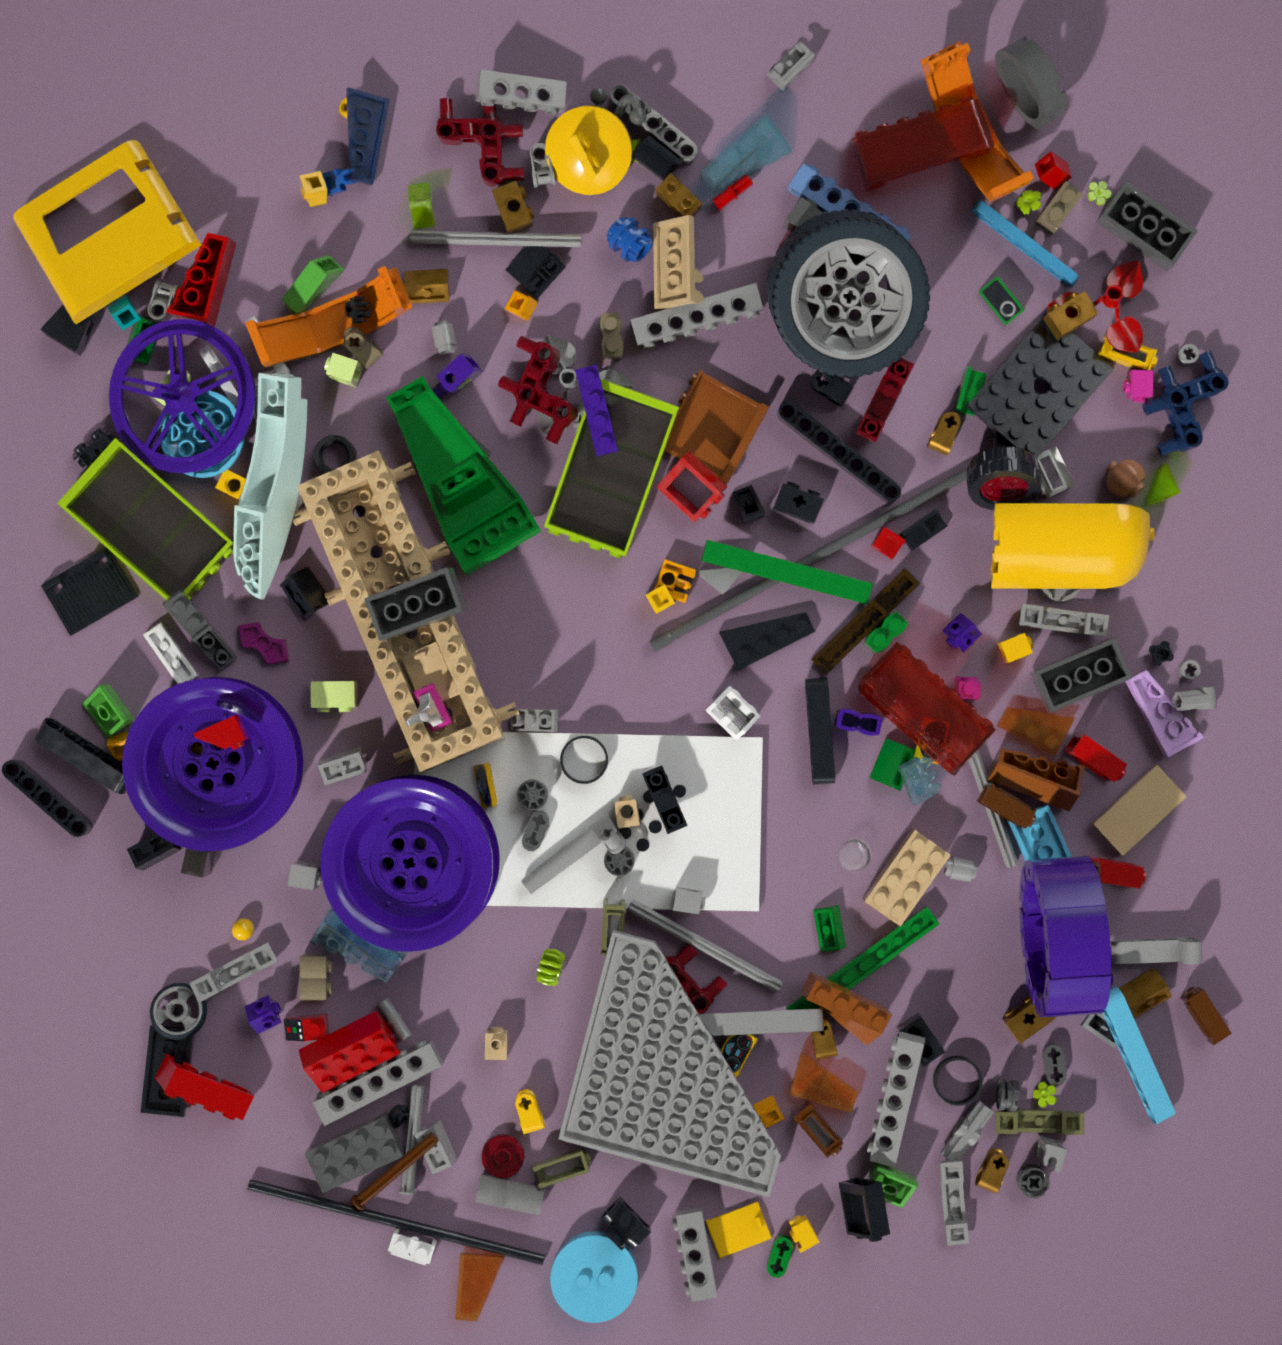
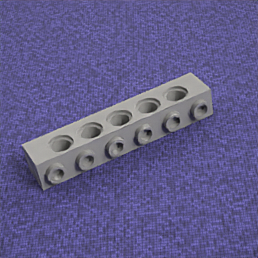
M753 283L706 297L703 302L698 304L672 307L630 320L637 347H643V350L655 347V343L660 341L664 343L673 342L680 335L685 337L696 335L697 330L705 328L706 331L718 328V324L726 322V325L739 322L738 318L747 316V319L755 318L760 315L759 312L763 311V305L757 284ZM740 300L745 304V308L743 310H736L733 307V303ZM719 306L724 310V314L719 317L715 316L712 313V309ZM694 313H700L703 316V320L696 323L691 319V316ZM673 319H679L683 325L679 329H674L671 327L670 322ZM652 325H658L662 331L658 335H653L649 329Z
M900 1031L899 1037H894L891 1050L895 1051L893 1059L889 1058L886 1071H889L890 1075L889 1079L884 1078L881 1090L885 1092L884 1100L879 1099L877 1112H880L879 1120H874L872 1132L876 1133L874 1140L870 1139L867 1150L868 1153H871L869 1161L894 1168L896 1166L926 1039L924 1037ZM902 1054H906L911 1058V1060L905 1062L902 1061L899 1056ZM902 1075L905 1077L906 1080L904 1082H898L895 1079V1076ZM896 1095L900 1097L901 1101L893 1102L890 1097ZM893 1116L896 1122L890 1123L886 1121L885 1117ZM887 1136L891 1139V1142L884 1143L880 1138Z
M425 1039L413 1045L414 1049L408 1052L406 1049L400 1051V1054L394 1056L395 1059L389 1062L386 1060L376 1065L375 1069L369 1072L365 1071L355 1076V1079L349 1082L347 1080L337 1085V1088L330 1092L327 1090L316 1094L317 1098L314 1100L313 1105L324 1126L442 1067L443 1061L433 1041L426 1042ZM411 1057H420L422 1064L419 1066L413 1065ZM399 1066L402 1069V1075H394L391 1068ZM372 1077H381L383 1084L380 1086L373 1084ZM360 1086L363 1089V1095H355L353 1087ZM333 1097H342L344 1100V1104L336 1105L333 1101Z

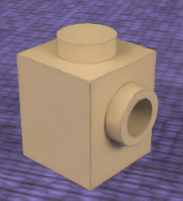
M498 1026L490 1027V1030H486L485 1060H507L508 1030H503V1027Z

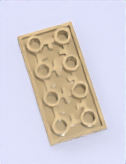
M1155 765L1092 824L1120 855L1124 856L1186 798V795L1158 765Z

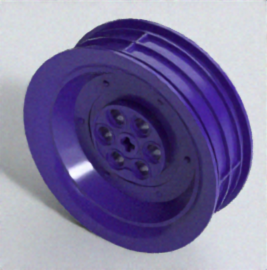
M209 677L174 685L157 695L142 709L128 732L123 751L122 769L125 788L134 809L155 833L167 841L187 849L223 851L254 840L280 821L289 810L298 793L303 775L304 758L301 739L292 718L272 695L260 687L243 680L229 677ZM238 714L249 739L243 741L244 746L232 750L231 747L227 749L219 748L216 745L197 739L194 733ZM196 742H200L203 745V752L201 754L194 751L193 747ZM233 751L240 754L241 759L239 763H234L230 759ZM212 757L215 761L218 760L219 765L216 766L217 769H215V766H210V761H213ZM190 763L197 765L198 772L196 775L189 773L188 766ZM227 773H232L235 776L233 784H228L225 781ZM205 779L213 781L214 787L212 790H207L204 787Z
M427 775L393 777L372 785L353 796L332 820L325 835L321 852L323 887L328 901L339 919L347 928L363 940L384 949L402 952L422 951L437 947L450 941L465 930L481 914L490 901L496 887L500 869L497 836L483 808L472 796L457 785ZM418 837L425 839V848L418 847L416 842ZM396 838H401L404 841L403 849L396 847ZM430 856L438 860L437 867H431L428 864ZM386 857L393 859V868H388L385 865ZM412 857L414 859L413 863H416V865L410 867L407 860ZM397 876H402L405 879L406 884L404 887L397 885ZM418 876L426 877L427 886H421L418 883Z

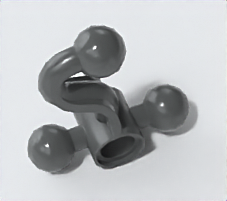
M596 87L590 92V99L595 106L604 108L603 103L607 99V93L603 88ZM632 94L624 95L619 100L616 111L613 114L621 119L624 116L627 104L631 103L633 109L629 114L630 121L635 125L643 124L647 115L644 109H642L640 100Z

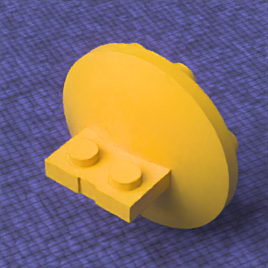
M585 105L566 111L553 123L547 135L545 154L547 156L549 154L554 176L560 184L575 193L596 195L614 188L624 178L632 160V142L627 128L616 115L598 106Z

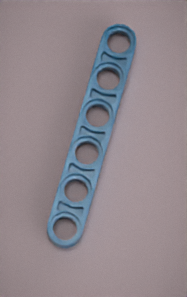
M977 200L971 208L975 216L1062 283L1073 287L1078 281L1079 276L1076 272L981 200Z

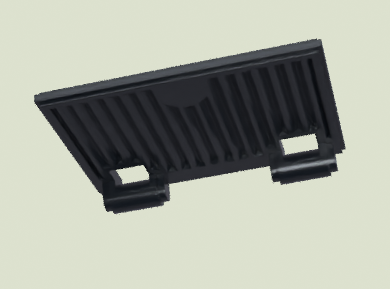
M107 547L95 552L87 559L41 585L70 636L138 597L114 554ZM106 557L109 563L100 568L97 561ZM61 584L64 590L55 594L52 588Z

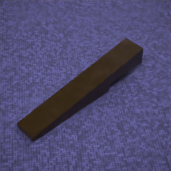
M905 567L811 660L827 675L921 583Z

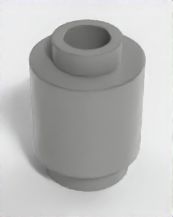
M447 320L435 322V326L431 328L435 349H438L439 354L455 351L457 343L453 324L448 323Z
M953 857L946 861L944 875L949 876V879L971 882L972 878H976L977 866L974 865L972 860Z

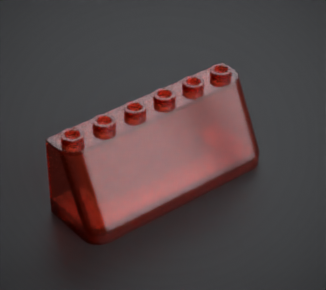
M973 97L960 100V104L954 106L951 103L942 105L938 111L932 113L930 110L920 112L916 118L910 119L909 116L900 118L896 124L890 126L888 123L878 125L876 130L871 132L867 130L856 132L855 137L851 140L866 191L885 186L888 181L970 156L973 159L989 154L994 149V143L978 99L973 100Z
M896 642L862 677L858 691L945 771L955 776L993 735L996 729L989 719L982 718L977 713L976 708L972 704L964 702L955 689H950L946 686L944 680L938 674H933L929 671L925 662L920 659L917 660L911 655L908 647Z

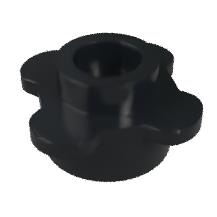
M1162 641L1157 646L1151 645L1149 647V653L1153 656L1154 665L1160 666L1162 662L1173 660L1174 655L1167 641Z
M406 1104L394 1106L389 1113V1119L394 1122L393 1126L395 1128L406 1123L409 1118L408 1106Z

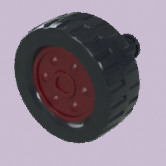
M993 431V448L977 454L967 466V489L970 499L976 505L988 510H994L995 503H1031L1036 499L1041 490V473L1037 458L1027 450L1010 447Z

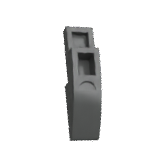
M180 589L162 603L220 671L237 658V655L215 627Z

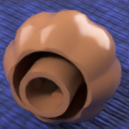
M1125 459L1118 463L1113 461L1106 469L1108 472L1106 478L1107 490L1116 498L1126 499L1129 495L1134 498L1145 487V484L1142 482L1145 479L1144 469L1135 460Z

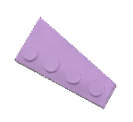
M1147 670L1125 681L1165 758L1204 738L1192 726V722L1187 717H1184L1180 711L1176 710L1173 700L1171 701L1165 695V691Z

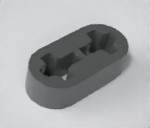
M535 811L528 821L522 838V845L528 851L537 850L543 841L549 824V816L544 811ZM542 815L543 820L546 822L541 824L539 829L536 830L534 829L536 821L533 818ZM536 832L535 840L538 841V844H533L532 847H529L526 837L530 838L532 833Z
M1049 1043L1044 1046L1042 1051L1045 1077L1050 1084L1059 1086L1066 1080L1064 1053L1059 1045ZM1052 1048H1054V1050L1058 1052V1054L1055 1055V1062H1053L1052 1057L1048 1055V1053L1051 1052ZM1054 1066H1056L1057 1072L1061 1073V1076H1058L1056 1081L1053 1077H1050V1075L1054 1074Z

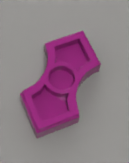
M261 622L238 626L242 647H251L258 650L264 656L267 665L290 661L286 639H275L269 636L263 630Z

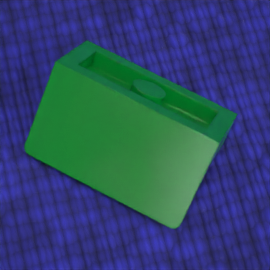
M970 366L964 369L953 411L975 416L965 406L983 387L986 373L972 370Z
M885 739L870 774V779L901 791L914 760L915 750L890 739Z

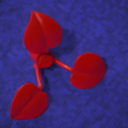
M1139 261L1124 263L1113 269L1107 276L1106 285L1108 288L1104 296H1100L1093 303L1094 306H1097L1103 302L1106 307L1115 309V320L1117 323H1113L1108 327L1106 333L1107 340L1113 348L1133 353L1138 352L1142 346V328L1133 317L1128 316L1120 321L1119 304L1122 297L1133 298L1142 291L1144 282ZM1067 292L1058 296L1048 304L1047 308L1049 309L1057 303L1061 306L1066 303L1065 299L1074 292ZM1065 310L1067 317L1074 318L1072 311Z

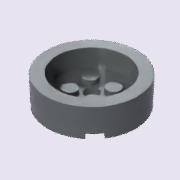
M1021 36L997 51L995 64L1000 82L1010 102L1028 124L1036 129H1041L1066 113L1068 106L1066 92H1061L1057 83L1061 81L1060 76L1047 54L1034 40L1026 41V37Z

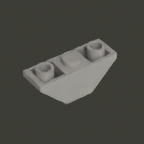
M518 709L519 715L510 718V731H559V709Z

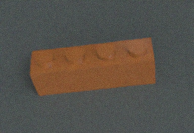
M1001 748L991 764L988 780L1069 812L1080 796L1085 765L1077 764L1076 767L1070 766L1068 762L1061 760L1055 763L1047 761L1046 757L1032 758L1027 753Z
M810 972L801 989L807 1000L817 1004L866 1046L882 1035L892 1017V1014L885 1006L813 972Z

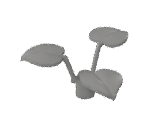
M546 335L543 342L557 348L560 352V361L555 373H552V375L560 373L559 380L564 386L562 389L563 399L567 400V391L573 390L579 385L576 373L572 369H566L575 363L576 350L570 342ZM550 350L545 353V359L550 356ZM612 369L599 372L600 378L633 389L632 382L623 373ZM604 393L607 405H616L623 400ZM568 407L563 410V417L567 415ZM538 412L541 433L547 435L554 422L552 421L553 418Z

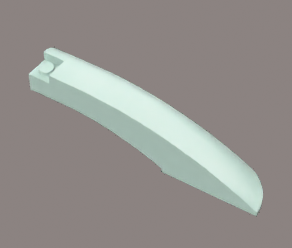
M259 373L257 425L252 458L239 503L234 506L233 555L238 576H242L245 581L244 587L247 591L258 599L265 598L287 541L299 493L297 486L301 482L305 453L307 399L301 398L302 378L286 373Z

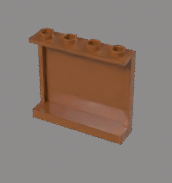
M700 369L698 374L693 373L688 383L691 385L688 393L683 392L678 401V404L681 406L664 452L680 460L690 451L727 485L766 415L769 406L763 403L759 404L704 374L703 370ZM662 430L657 439V442L660 443L658 448L662 446L665 430Z

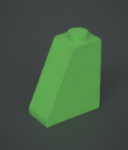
M330 255L311 260L282 300L290 311L296 314L305 312L345 269Z

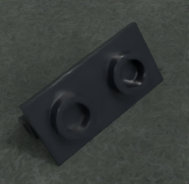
M107 427L102 430L98 428L90 435L92 439L85 444L81 442L74 448L73 459L79 458L77 462L82 468L90 466L99 457L94 450L98 449L102 453L115 439L112 434L107 435Z

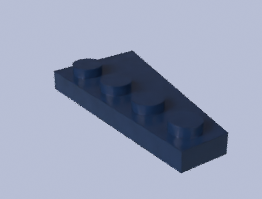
M348 87L346 88L349 164L350 169H354V172L350 173V180H356L359 183L371 186L374 183L390 99Z

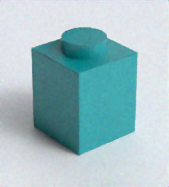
M126 293L107 305L110 315L122 331L141 320L135 305Z

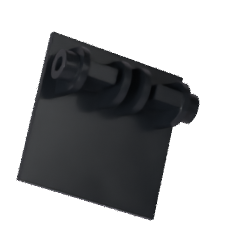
M526 246L505 270L538 299L566 268V265L561 262L557 255H553L544 246Z

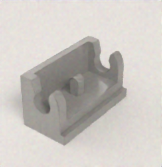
M799 42L767 73V76L784 92L814 62L816 55L802 42Z
M361 746L319 760L318 768L325 786L367 772V764L363 759Z
M440 1120L434 1122L429 1127H423L414 1134L418 1143L430 1133H434L439 1140L434 1147L424 1154L432 1174L451 1167L458 1160Z
M1038 1135L1037 1139L1039 1141L1036 1148V1156L1039 1158L1043 1149L1045 1151L1043 1164L1047 1166L1050 1163L1054 1167V1171L1061 1173L1067 1153L1066 1147L1059 1140Z

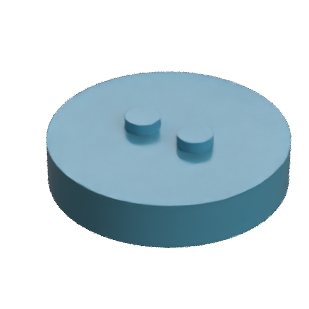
M589 1231L573 1236L560 1247L553 1260L550 1282L554 1298L568 1315L583 1322L600 1323L617 1317L630 1305L637 1289L638 1270L632 1252L626 1244L624 1249L620 1250L605 1232Z

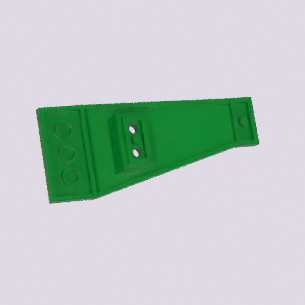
M424 376L419 377L386 397L401 428L445 540L466 576L542 532L519 493L434 394Z

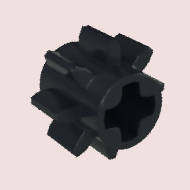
M354 296L345 304V315L348 318H352V323L366 322L367 318H370L372 314V306L370 302L365 301V296Z

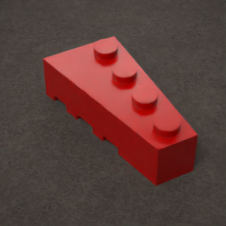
M207 233L202 246H200L191 269H188L185 274L186 278L182 286L178 288L174 295L173 303L166 310L167 314L179 319L204 322L215 327L236 242L229 237Z
M166 1054L155 1076V1079L165 1091V1095L175 1099L179 1096L184 1098L186 1103L196 1106V1104L203 1105L205 1110L212 1113L216 1111L222 1112V1115L230 1120H235V1118L244 1119L254 1098V1095L248 1089L223 1078L219 1082L218 1077L205 1070L199 1073V1070L192 1067L191 1064L183 1062L180 1065L174 1061L173 1056Z

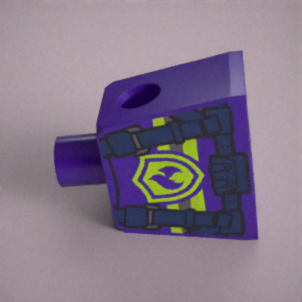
M461 353L437 375L440 382L432 390L440 399L448 392L457 394L482 374L483 370L470 355ZM453 375L455 376L454 383L452 382Z

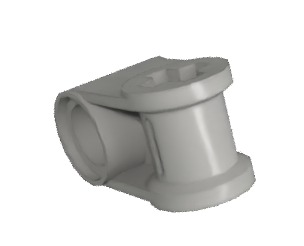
M534 144L530 150L534 188H537L538 185L549 183L556 185L549 154L541 160L534 157L536 151H545V144Z
M161 279L156 280L148 305V314L155 322L161 323L170 320L171 315L167 314L166 310L173 303L174 295L178 288H180V285L176 284L173 286L164 283ZM163 307L164 313L161 316H155L156 309Z

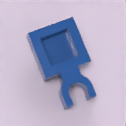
M334 169L323 173L322 176L327 186V196L347 191L345 185L357 183L356 180H349V174L353 173L354 169H346L344 171L342 169Z

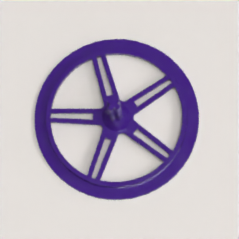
M168 320L155 324L139 333L122 351L110 380V412L121 440L140 460L154 468L167 472H198L223 461L244 439L252 422L255 409V383L245 355L238 345L224 332L214 326L196 320ZM174 335H176L180 374L176 373ZM182 335H192L208 341L226 357L230 366L189 383L187 381ZM168 336L171 379L168 385L126 377L133 361L147 346ZM233 370V374L200 389L199 384ZM236 378L238 389L237 409L232 424L222 437L196 404L198 396ZM125 381L153 386L157 389L149 392L124 384ZM124 389L165 401L166 405L145 444L137 437L128 422L123 401ZM181 412L189 418L213 446L200 454L189 457H170L157 452ZM194 412L198 413L219 442L216 443L192 415ZM169 414L171 416L169 421L167 422L166 426L164 427L163 431L161 432L160 436L155 442L153 448L151 449L150 447L156 435L158 434L164 420Z

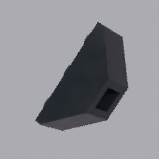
M660 765L642 773L667 834L688 826L663 766Z

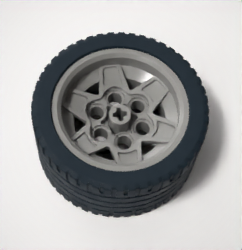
M834 210L830 213H821L820 216L816 215L811 220L804 221L801 226L799 225L795 228V231L789 233L787 239L783 240L781 247H778L776 251V256L772 259V266L769 268L767 300L772 318L784 343H786L787 347L797 358H800L804 364H808L809 367L817 369L821 373L825 372L831 376L837 375V377L847 376V378H851L854 376L861 377L865 374H874L873 372L875 371L879 372L883 368L891 366L894 361L897 362L901 359L902 355L904 356L908 352L909 348H912L915 344L914 341L919 338V333L923 330L924 322L928 317L930 285L920 256L891 224L863 211ZM849 254H859L866 256V258L855 265ZM825 262L826 275L812 277L816 270ZM839 267L846 268V273L842 277L835 276V271ZM861 271L868 273L864 281L857 280V275ZM884 275L887 280L888 289L878 286ZM823 285H831V290L828 294L820 293V288ZM849 290H851L852 294L845 297L844 294H848ZM868 292H873L874 299L870 302H865L864 295ZM808 302L819 305L814 318L809 311ZM832 305L838 306L836 314H827L828 307ZM853 309H858L860 312L859 316L855 319H850L849 312ZM879 315V317L872 323L871 316ZM844 326L847 333H837L835 331Z

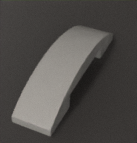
M1022 604L1019 625L1106 637L1109 615Z
M269 942L189 984L198 1001L201 1002L277 963L278 960Z
M962 1160L940 1162L942 1210L948 1246L969 1244Z

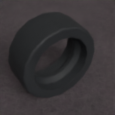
M329 435L322 438L316 445L314 461L318 469L324 474L335 470L329 468L323 461L324 449L330 444L338 443L346 448L348 452L346 464L357 460L353 444L345 437Z

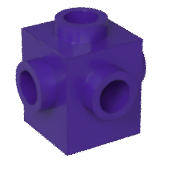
M962 613L956 616L942 630L947 637L945 641L953 649L957 647L963 653L982 635L976 625Z
M269 995L245 1006L248 1022L258 1034L282 1023L280 1013H282L281 1007L277 1001L273 1002Z

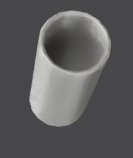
M481 1175L475 1202L491 1206L496 1205V1207L501 1206V1208L539 1216L545 1188Z

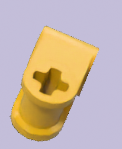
M529 1089L521 1090L517 1094L515 1105L523 1133L527 1134L545 1128L543 1115L539 1109L534 1092ZM525 1097L526 1100H529V1104L526 1105L525 1102H522V1098Z

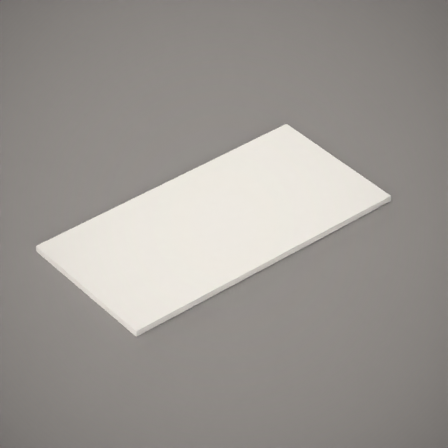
M503 732L505 738L428 771L420 772L414 760V775L433 776L453 783L472 796L480 806L481 802L474 766L490 763L498 804L495 807L483 808V810L488 815L497 836L500 869L495 890L486 906L603 908V901L606 898L608 899V904L621 905V899H625V909H628L632 900H636L650 909L673 910L676 887L702 891V896L706 897L704 910L759 911L763 737H740L738 740H735L733 737ZM578 736L596 738L604 745L608 754L606 771L598 780L589 784L573 782L564 774L560 765V755L563 747L571 739ZM587 738L574 740L564 751V768L574 779L580 781L592 780L599 776L605 767V753L602 747L594 740ZM660 765L663 766L668 776L672 790L676 785H683L686 788V794L681 798L676 797L688 826L670 834H667L654 802L646 803L643 799V794L649 789L642 773ZM529 779L540 780L548 789L546 803L537 810L523 808L517 799L518 788ZM632 795V800L637 799L638 808L643 811L644 816L640 820L639 826L629 827L631 829V836L625 839L626 846L632 850L635 858L633 869L628 874L615 876L607 871L604 865V856L608 849L602 842L531 894L521 881L523 878L606 814H609L617 824L614 802H619V797ZM625 805L621 809V814L626 818H630L633 808ZM535 811H544L549 816V824L543 841L537 850L528 851L522 845V838L528 821ZM542 815L533 818L536 821L534 829L538 830L541 824H545L546 821L543 820ZM655 820L659 821L662 825L661 831L656 834L649 830L650 822ZM533 832L530 838L526 837L529 847H532L533 844H538V841L535 840L536 832ZM418 837L416 841L418 847L425 848V839ZM642 838L647 839L649 842L648 850L643 852L639 851L636 846L637 841ZM430 856L428 864L431 867H437L438 860ZM418 876V883L421 886H427V879L424 876Z

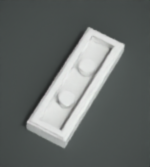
M162 622L143 634L177 684L194 680L199 676Z

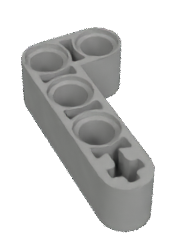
M1192 937L1111 940V960L1114 964L1160 962L1201 964L1202 945L1201 940Z

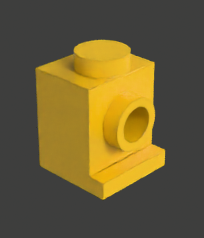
M321 171L300 175L302 184L301 194L303 199H306L309 203V206L326 204L327 186Z
M805 1214L803 1216H794L789 1220L792 1228L789 1232L795 1243L799 1241L797 1246L800 1253L819 1243L818 1236Z

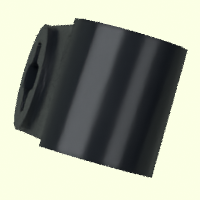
M817 372L810 380V386L815 392L841 407L844 406L854 388L846 381L827 375L825 372ZM823 377V382L826 385L823 384L821 387H819L818 380L816 379Z

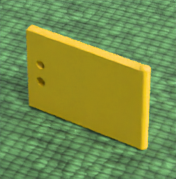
M758 1201L705 1220L720 1259L772 1239Z

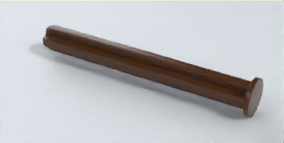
M430 1133L359 1195H353L351 1198L353 1204L359 1210H364L366 1203L438 1143L439 1140L436 1135Z

